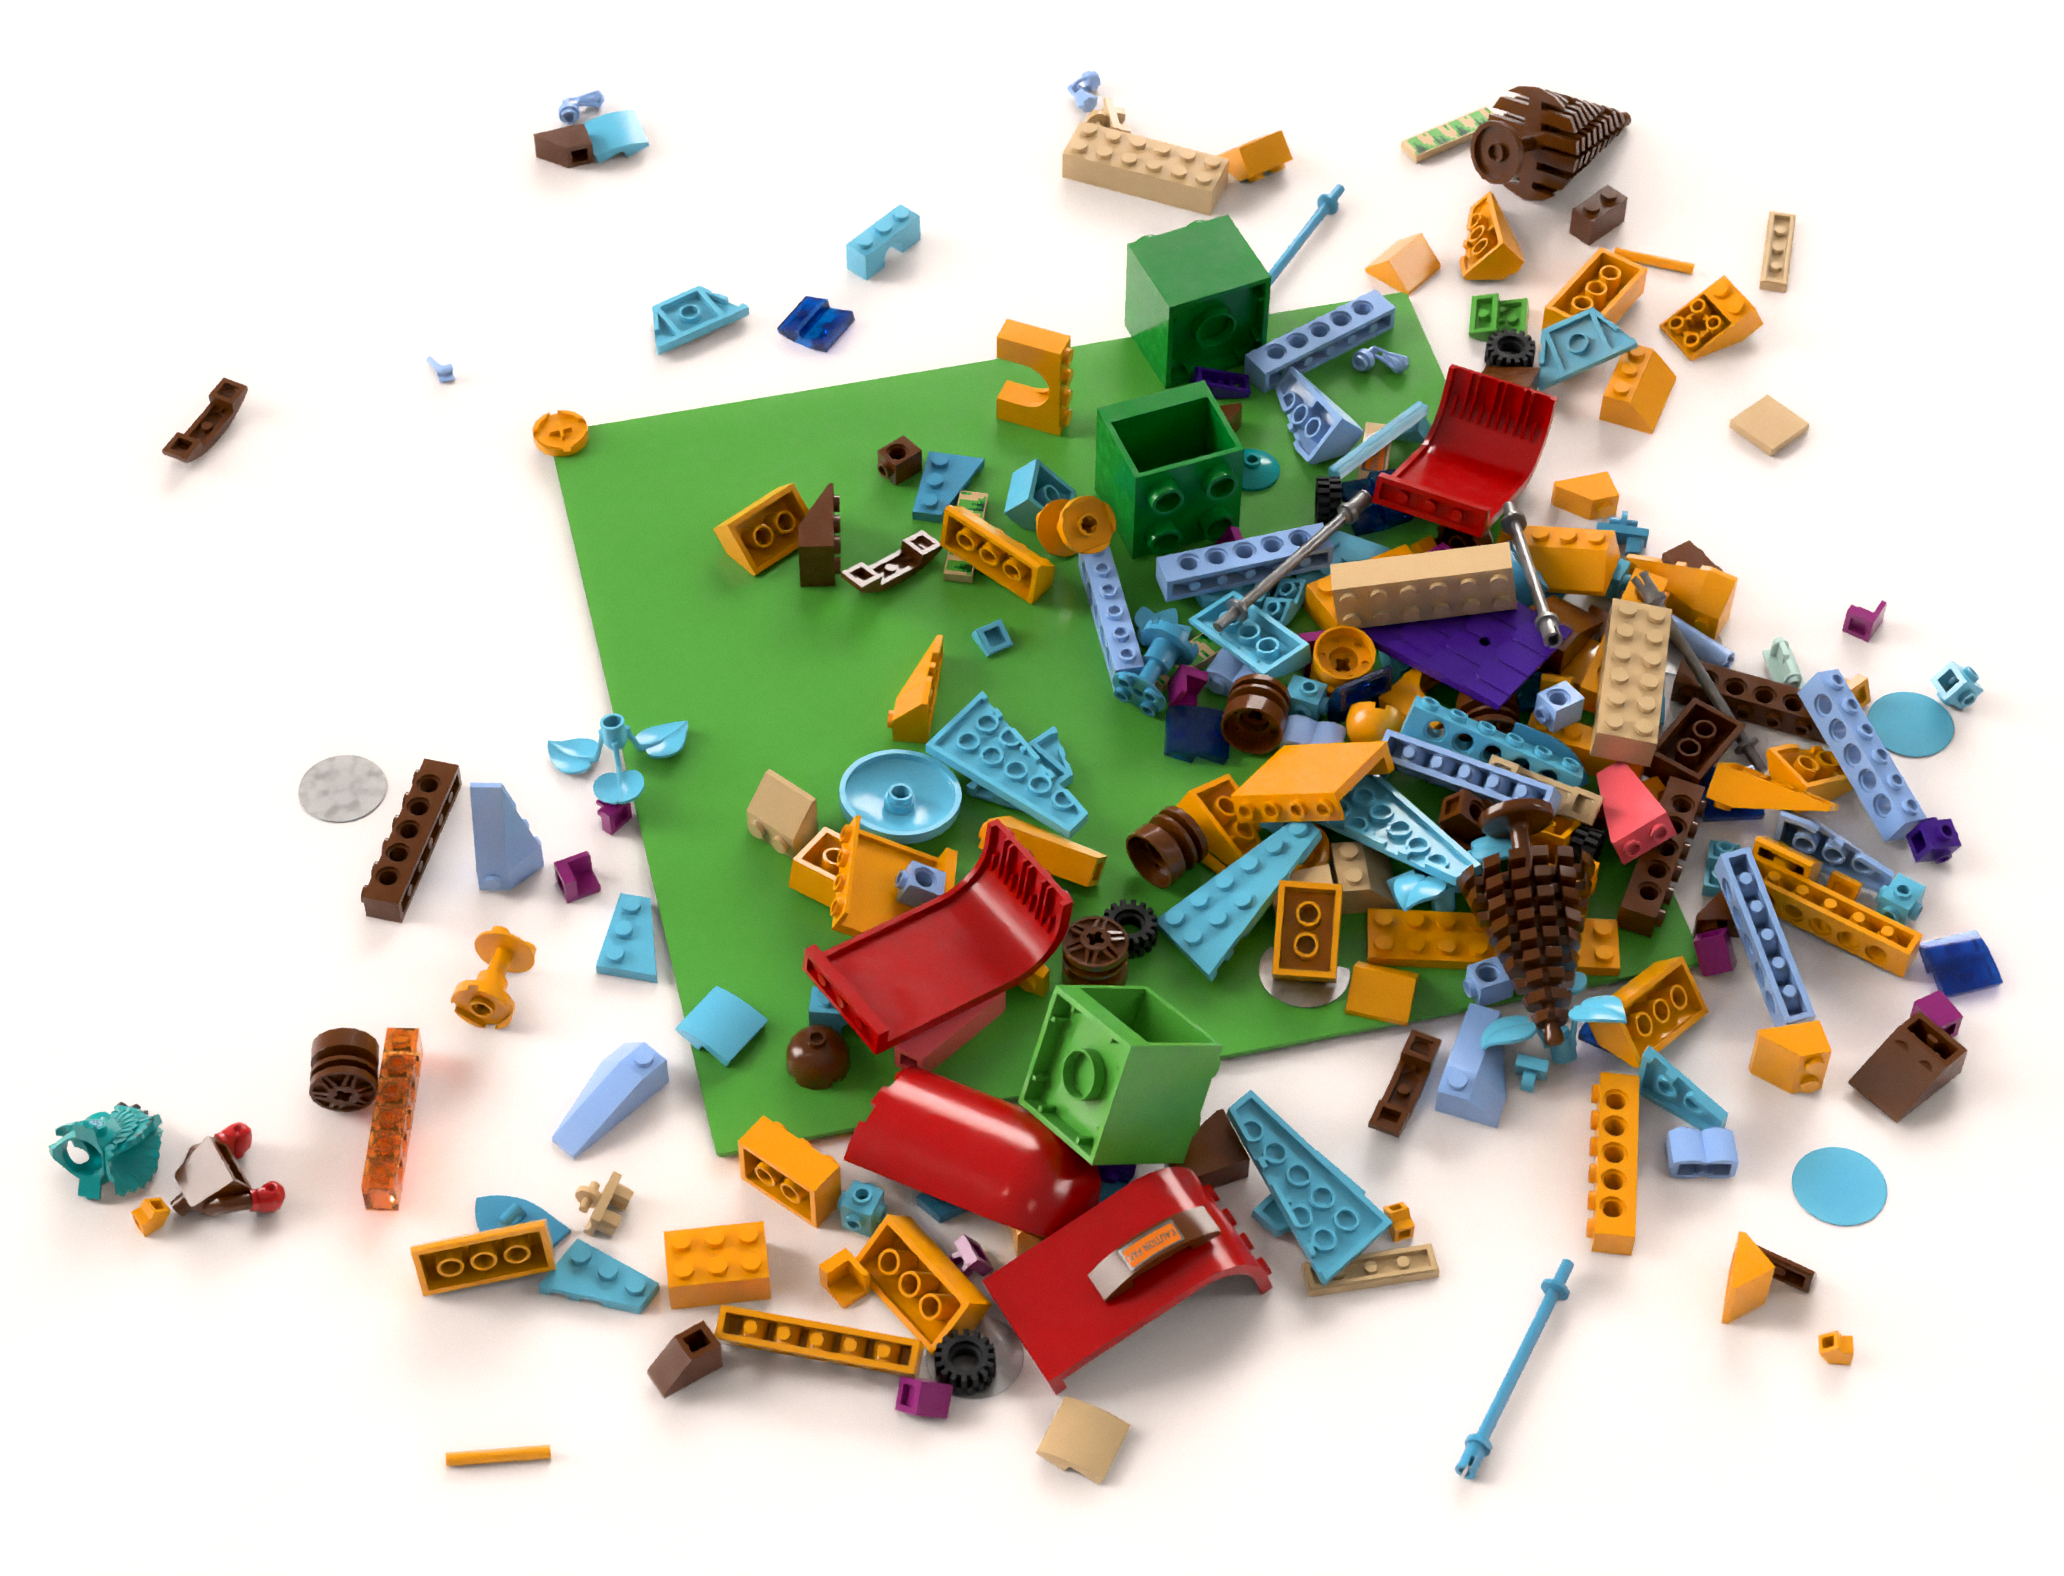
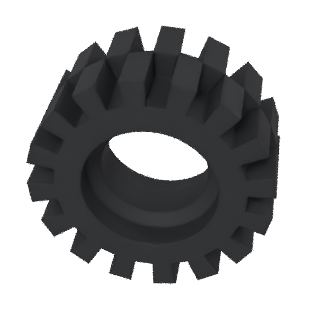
M1507 328L1502 329V333L1497 330L1494 332V335L1488 337L1484 362L1486 366L1533 367L1536 350L1535 341H1532L1530 335L1525 337V332L1522 330L1519 333H1516L1514 328L1511 329V332H1508ZM1503 352H1513L1516 353V355H1509Z
M1317 476L1315 485V524L1323 522L1325 526L1338 515L1337 507L1341 504L1342 498L1340 477Z
M1581 823L1578 829H1576L1570 847L1573 848V864H1580L1581 849L1598 862L1601 849L1604 846L1606 833Z
M1124 899L1120 900V906L1114 902L1111 904L1110 909L1106 908L1102 917L1112 919L1121 926L1131 924L1141 928L1137 933H1127L1129 943L1128 959H1133L1134 953H1137L1140 958L1144 956V950L1147 953L1152 950V946H1155L1157 940L1158 918L1151 907L1146 909V903L1142 901L1138 906L1134 899H1131V904H1126Z
M963 1329V1335H959L958 1331L955 1330L952 1331V1339L945 1335L942 1338V1344L938 1342L934 1360L936 1377L938 1376L939 1382L953 1385L956 1395L962 1396V1390H967V1396L973 1395L974 1388L980 1393L984 1391V1384L988 1387L990 1386L992 1377L995 1378L996 1353L993 1343H989V1338L986 1335L981 1339L980 1332L976 1330L973 1336L969 1335V1329ZM962 1355H970L978 1360L977 1366L967 1370L954 1367L952 1362L955 1358Z

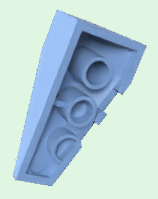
M1291 366L1275 387L1282 411L1287 414L1289 420L1287 424L1288 429L1295 438V442H1293L1295 450L1309 464L1314 465L1347 454L1364 433V430L1296 368Z
M470 782L479 890H512L544 867L542 842L538 836H533L529 830L530 824L526 818H521L516 810V803L502 783Z
M1792 810L1781 811L1774 839L1823 862L1820 872L1831 876L1832 872L1837 870L1863 883V888L1877 893L1883 885L1889 886L1892 882L1893 871L1818 820Z
M1473 1003L1469 1004L1437 1090L1435 1111L1498 1128L1506 1103L1503 1045L1490 1046L1482 1051L1481 1038L1487 1026L1501 1018V1011Z
M630 1042L621 1045L601 1061L552 1136V1141L573 1159H576L669 1083L667 1060L645 1042Z

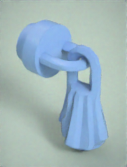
M1088 70L1082 73V77L1067 88L1068 92L1075 98L1079 109H1082L1084 112H1091L1097 106L1098 97L1088 93L1086 90L1089 92L1097 90L1098 86L1101 85V80L1096 71L1091 72ZM1083 82L1085 86L1082 87L1079 83Z
M595 90L578 97L564 99L558 110L560 120L565 124L575 123L580 116L578 107L601 108L603 102H605V96L599 90Z
M1372 346L1368 350L1364 348L1358 350L1352 359V364L1358 371H1368L1374 367L1375 358L1385 363L1396 374H1401L1409 366L1407 356L1388 352L1377 346ZM1378 351H1380L1381 353H1383V355H1382V356L1377 355Z

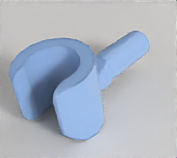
M431 356L426 359L437 372L440 383L455 379L451 363L442 366Z

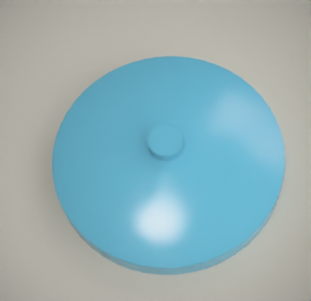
M882 750L858 759L845 771L839 787L840 809L849 823H851L856 815H860L861 830L899 844L924 842L941 835L954 824L961 808L962 792L959 781L954 773L939 760L911 750Z

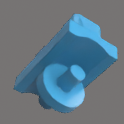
M1622 510L1621 519L1610 517L1609 523L1597 522L1596 529L1615 531L1617 543L1619 545H1626L1625 556L1628 553L1641 555L1643 548H1646L1649 529L1637 527L1638 521L1627 520L1628 511Z

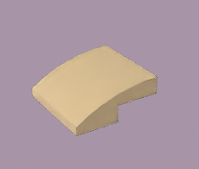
M1065 1396L1035 1453L1063 1471L1071 1467L1099 1485L1104 1480L1131 1425L1096 1406Z

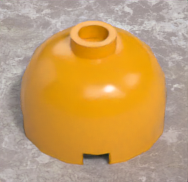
M1367 701L1352 704L1346 717L1348 739L1350 742L1382 741L1387 729L1400 733L1406 716L1393 706L1386 705L1385 710L1375 708L1376 702Z

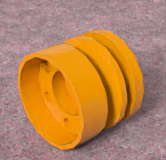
M1335 626L1320 634L1314 645L1309 679L1328 684L1327 697L1331 698L1330 703H1352L1366 694L1371 684L1376 656L1373 641L1364 631L1353 626Z

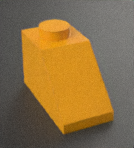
M1606 471L1554 482L1551 503L1555 507L1592 520L1616 515L1619 493Z

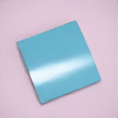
M634 109L604 114L584 123L592 142L594 155L599 163L622 151L628 158L650 146Z
M715 986L675 1030L697 1050L704 1047L726 1067L766 1025L768 1019L734 994Z

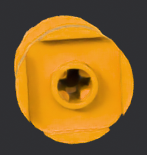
M1091 495L1076 497L1072 500H1054L1044 506L1042 511L1036 515L1037 537L1046 552L1051 555L1066 557L1076 553L1095 554L1101 552L1109 546L1112 534L1116 531V518L1112 508L1105 501H1101Z
M494 926L491 931L480 933L474 942L475 951L489 965L488 969L479 972L476 980L460 982L452 994L451 1004L455 1003L456 1008L454 1011L471 1025L485 1028L487 1024H496L495 1029H502L510 1024L515 1012L514 1001L506 992L508 981L505 975L507 972L521 973L530 970L535 963V953L537 950L532 943L523 941L519 937L510 934L507 928Z

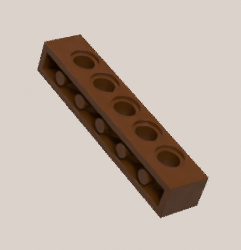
M1682 658L1673 683L1670 700L1688 705L1695 697L1714 707L1687 662ZM1700 661L1736 719L1827 744L1797 694L1800 688Z
M424 758L420 769L415 770L410 792H406L403 797L402 810L393 819L390 837L385 838L383 841L382 855L379 861H375L372 866L369 884H365L362 888L361 902L364 903L366 916L398 923L403 922L462 786L459 765Z
M1670 776L1660 805L1667 812L1677 834L1639 856L1619 908L1616 920L1618 921L1619 928L1650 938L1655 926L1661 928L1667 911L1662 909L1663 904L1670 905L1675 890L1670 885L1672 882L1678 883L1683 869V866L1679 865V861H1686L1691 848V844L1687 843L1688 838L1694 840L1699 826V822L1695 821L1696 817H1703L1707 801L1702 799L1705 787Z

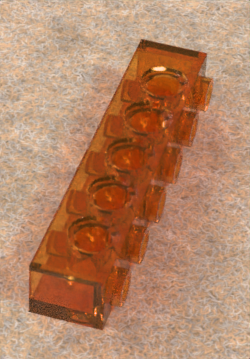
M387 1027L361 1185L366 1210L399 1211L423 1058V1045L419 1028Z

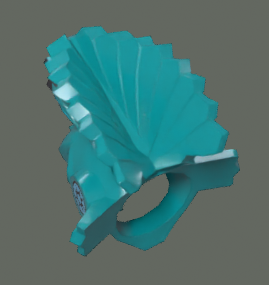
M119 1102L114 1106V1111L111 1114L106 1111L97 1112L84 1120L69 1122L55 1129L56 1136L63 1137L56 1143L49 1145V1152L56 1162L80 1179L78 1196L85 1197L87 1200H100L102 1185L111 1181L114 1183L115 1193L124 1197L128 1191L135 1193L139 1187L145 1188L146 1183L152 1181L153 1174H156L160 1158L159 1150L162 1143L160 1139L163 1133L159 1125L163 1122L159 1114L149 1116L148 1110L141 1111V1106L138 1104L127 1106L125 1103ZM69 1141L72 1142L73 1147L83 1149L88 1153L89 1159L86 1162L77 1164L69 1157L67 1151Z

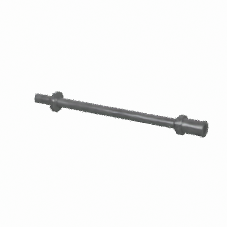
M1362 489L1351 500L1340 504L1337 507V516L1242 599L1230 598L1226 602L1227 612L1213 623L1214 629L1217 632H1222L1234 620L1239 622L1247 620V609L1345 523L1351 525L1358 520L1359 515L1373 504L1371 494Z
M1506 502L1503 504L1505 516L1501 520V526L1505 533L1512 535L1538 613L1535 619L1536 629L1541 633L1546 647L1549 645L1551 649L1556 648L1563 641L1558 628L1560 625L1559 618L1555 613L1549 611L1523 533L1527 526L1525 515L1516 511L1512 502Z
M1648 571L1639 573L1645 583L1644 585L1637 576L1631 580L1643 598V604L1666 608L1664 605L1666 596L1664 592H1659ZM1671 616L1669 636L1717 710L1736 719ZM1743 731L1736 739L1738 746L1734 749V753L1736 755L1744 753L1754 770L1762 773L1766 772L1768 768L1754 748L1759 742L1758 738H1748Z

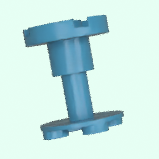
M1160 619L1158 624H1155L1153 620H1149L1141 632V639L1148 648L1143 657L1145 666L1139 675L1124 671L1116 673L1112 679L1113 685L1116 688L1113 693L1114 696L1121 702H1130L1139 707L1148 716H1155L1158 711H1162L1165 708L1166 699L1154 684L1160 675H1167L1173 665H1191L1199 652L1197 643L1195 642L1192 646L1187 640L1190 635L1174 623Z

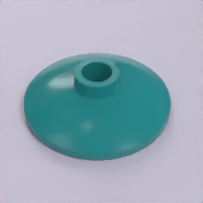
M1244 449L1242 490L1261 491L1271 487L1278 480L1280 474L1277 460L1265 451Z

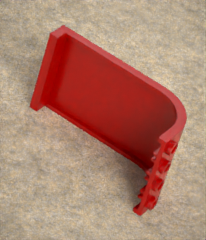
M1452 364L1448 369L1435 419L1425 440L1392 475L1383 472L1378 475L1372 502L1481 538L1504 513L1503 504L1506 502L1513 503L1530 482L1548 438L1558 397Z
M996 819L987 824L984 847L977 863L956 886L939 897L822 952L816 944L805 948L802 970L876 1056L1018 985L1030 977L1052 956L1062 942L1069 926L1074 901L1070 894L1056 883L1051 873L1035 860L1032 852L1024 848L1016 839L1012 830L1006 828L999 819Z
M1168 1167L1153 1171L1134 1180L982 1280L993 1300L1056 1395L1067 1388L1063 1379L1199 1289L1218 1279L1244 1274L1253 1278L1261 1295L1273 1288L1268 1278L1272 1272L1262 1257L1258 1259L1254 1257L1251 1253L1255 1249L1244 1232L1239 1235L1234 1229L1237 1222L1227 1208L1223 1210L1219 1208L1217 1202L1220 1199L1210 1184L1204 1186L1192 1170L1185 1167ZM1199 1206L1205 1207L1221 1230L1220 1235L1193 1250L1190 1246L1186 1247L1133 1279L1134 1287L1111 1301L1104 1302L1088 1277V1274L1103 1259L1126 1241L1150 1226L1182 1211Z

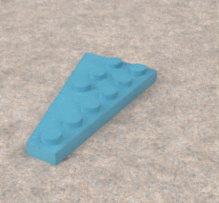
M983 691L925 744L926 753L1068 839L1072 838L1088 822V812L1068 789H1064L1059 784L1052 770L1046 769L1041 763L1039 755L1015 728H1011L1003 719V714L998 708L994 709Z
M1311 821L1287 823L1161 915L1157 920L1158 929L1212 982L1218 974L1216 970L1223 961H1228L1234 954L1233 948L1241 938L1247 937L1273 903V896L1279 888V880L1290 881L1289 875L1297 865L1304 863L1323 838L1321 831Z
M1252 1090L1248 1091L1228 1108L1226 1115L1324 1287L1389 1230L1393 1221Z

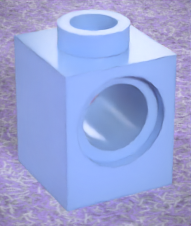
M1565 680L1537 693L1534 716L1541 724L1554 733L1581 720L1585 698Z
M912 860L905 870L899 871L896 877L895 887L898 888L896 901L916 908L944 894L946 872Z
M1497 956L1467 965L1463 988L1469 998L1472 997L1477 1005L1487 1006L1513 997L1514 990L1513 981L1509 979L1503 964L1500 963Z

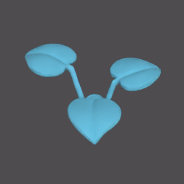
M612 713L605 715L600 720L601 729L598 730V743L589 738H575L564 741L548 740L547 747L550 760L559 771L566 774H580L588 771L592 762L599 761L604 743L614 752L617 773L610 772L599 776L593 784L594 795L605 803L614 805L617 803L626 804L636 800L642 794L645 786L644 778L639 771L628 770L622 772L619 750L625 746L627 739H630L638 751L646 750L647 755L651 758H668L679 753L684 747L688 731V721L650 727L641 731L635 737L631 732L630 726H625L623 716Z
M1488 835L1473 840L1471 842L1472 850L1467 852L1481 863H1483V858L1498 852L1500 861L1508 859L1509 849H1512L1511 840L1492 838ZM1417 873L1407 874L1399 877L1394 882L1396 900L1405 912L1417 904L1429 900L1432 911L1452 912L1456 908L1455 893L1461 892L1458 886L1449 884L1432 875L1425 877Z
M1575 972L1574 986L1567 989V991H1572V995L1581 993L1587 986L1586 975L1582 972ZM1604 995L1587 998L1582 1002L1581 1006H1574L1568 1013L1569 1019L1572 1020L1571 1030L1565 1025L1560 1027L1563 1031L1564 1042L1557 1047H1549L1545 1044L1544 1032L1542 1029L1537 1028L1534 1022H1529L1528 1017L1523 1015L1502 1017L1493 1021L1484 1030L1481 1038V1048L1483 1051L1494 1045L1523 1042L1531 1039L1537 1032L1543 1041L1544 1049L1550 1048L1552 1061L1556 1064H1567L1577 1058L1576 1032L1578 1022L1627 1024L1623 1003L1616 996Z

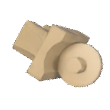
M1104 97L1103 109L1101 111L1093 110L1086 118L1088 123L1131 134L1130 126L1123 124L1126 116L1124 108L1114 107L1112 98Z
M613 1171L602 1193L598 1191L600 1184L596 1181H592L589 1186L583 1185L577 1188L575 1198L581 1203L579 1210L587 1213L589 1208H594L583 1231L584 1233L592 1236L595 1230L611 1236L614 1235L622 1216L608 1210L607 1206L611 1204L625 1211L634 1193L633 1190L619 1183L622 1177L621 1174Z

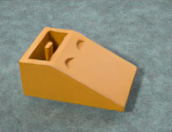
M1723 275L1660 324L1659 327L1685 356L1692 361L1743 341L1760 328L1763 322L1756 308Z

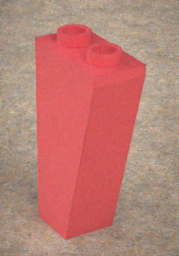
M1617 761L1596 773L1600 796L1604 797L1602 805L1610 841L1623 865L1677 834L1665 809L1625 762Z
M1006 991L894 1047L895 1066L901 1069L918 1066L930 1072L933 1071L1006 1009Z

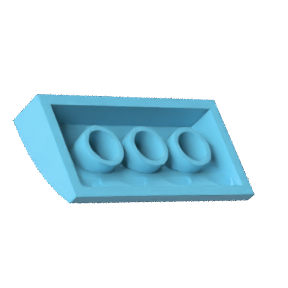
M1235 590L1189 619V624L1258 674L1269 675L1273 678L1280 677L1312 662L1310 644L1254 604L1247 609V620L1244 622L1234 620L1222 632H1217L1213 627V623L1227 612L1226 602L1230 598L1237 600L1243 598Z

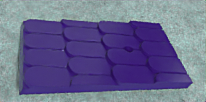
M1517 602V609L1359 628L1371 638L1375 649L1497 711L1560 647L1551 649L1549 645L1547 647L1544 645L1542 635L1535 626V619L1538 616L1537 610L1533 611ZM1560 623L1558 628L1563 637L1562 645L1571 636L1573 630Z

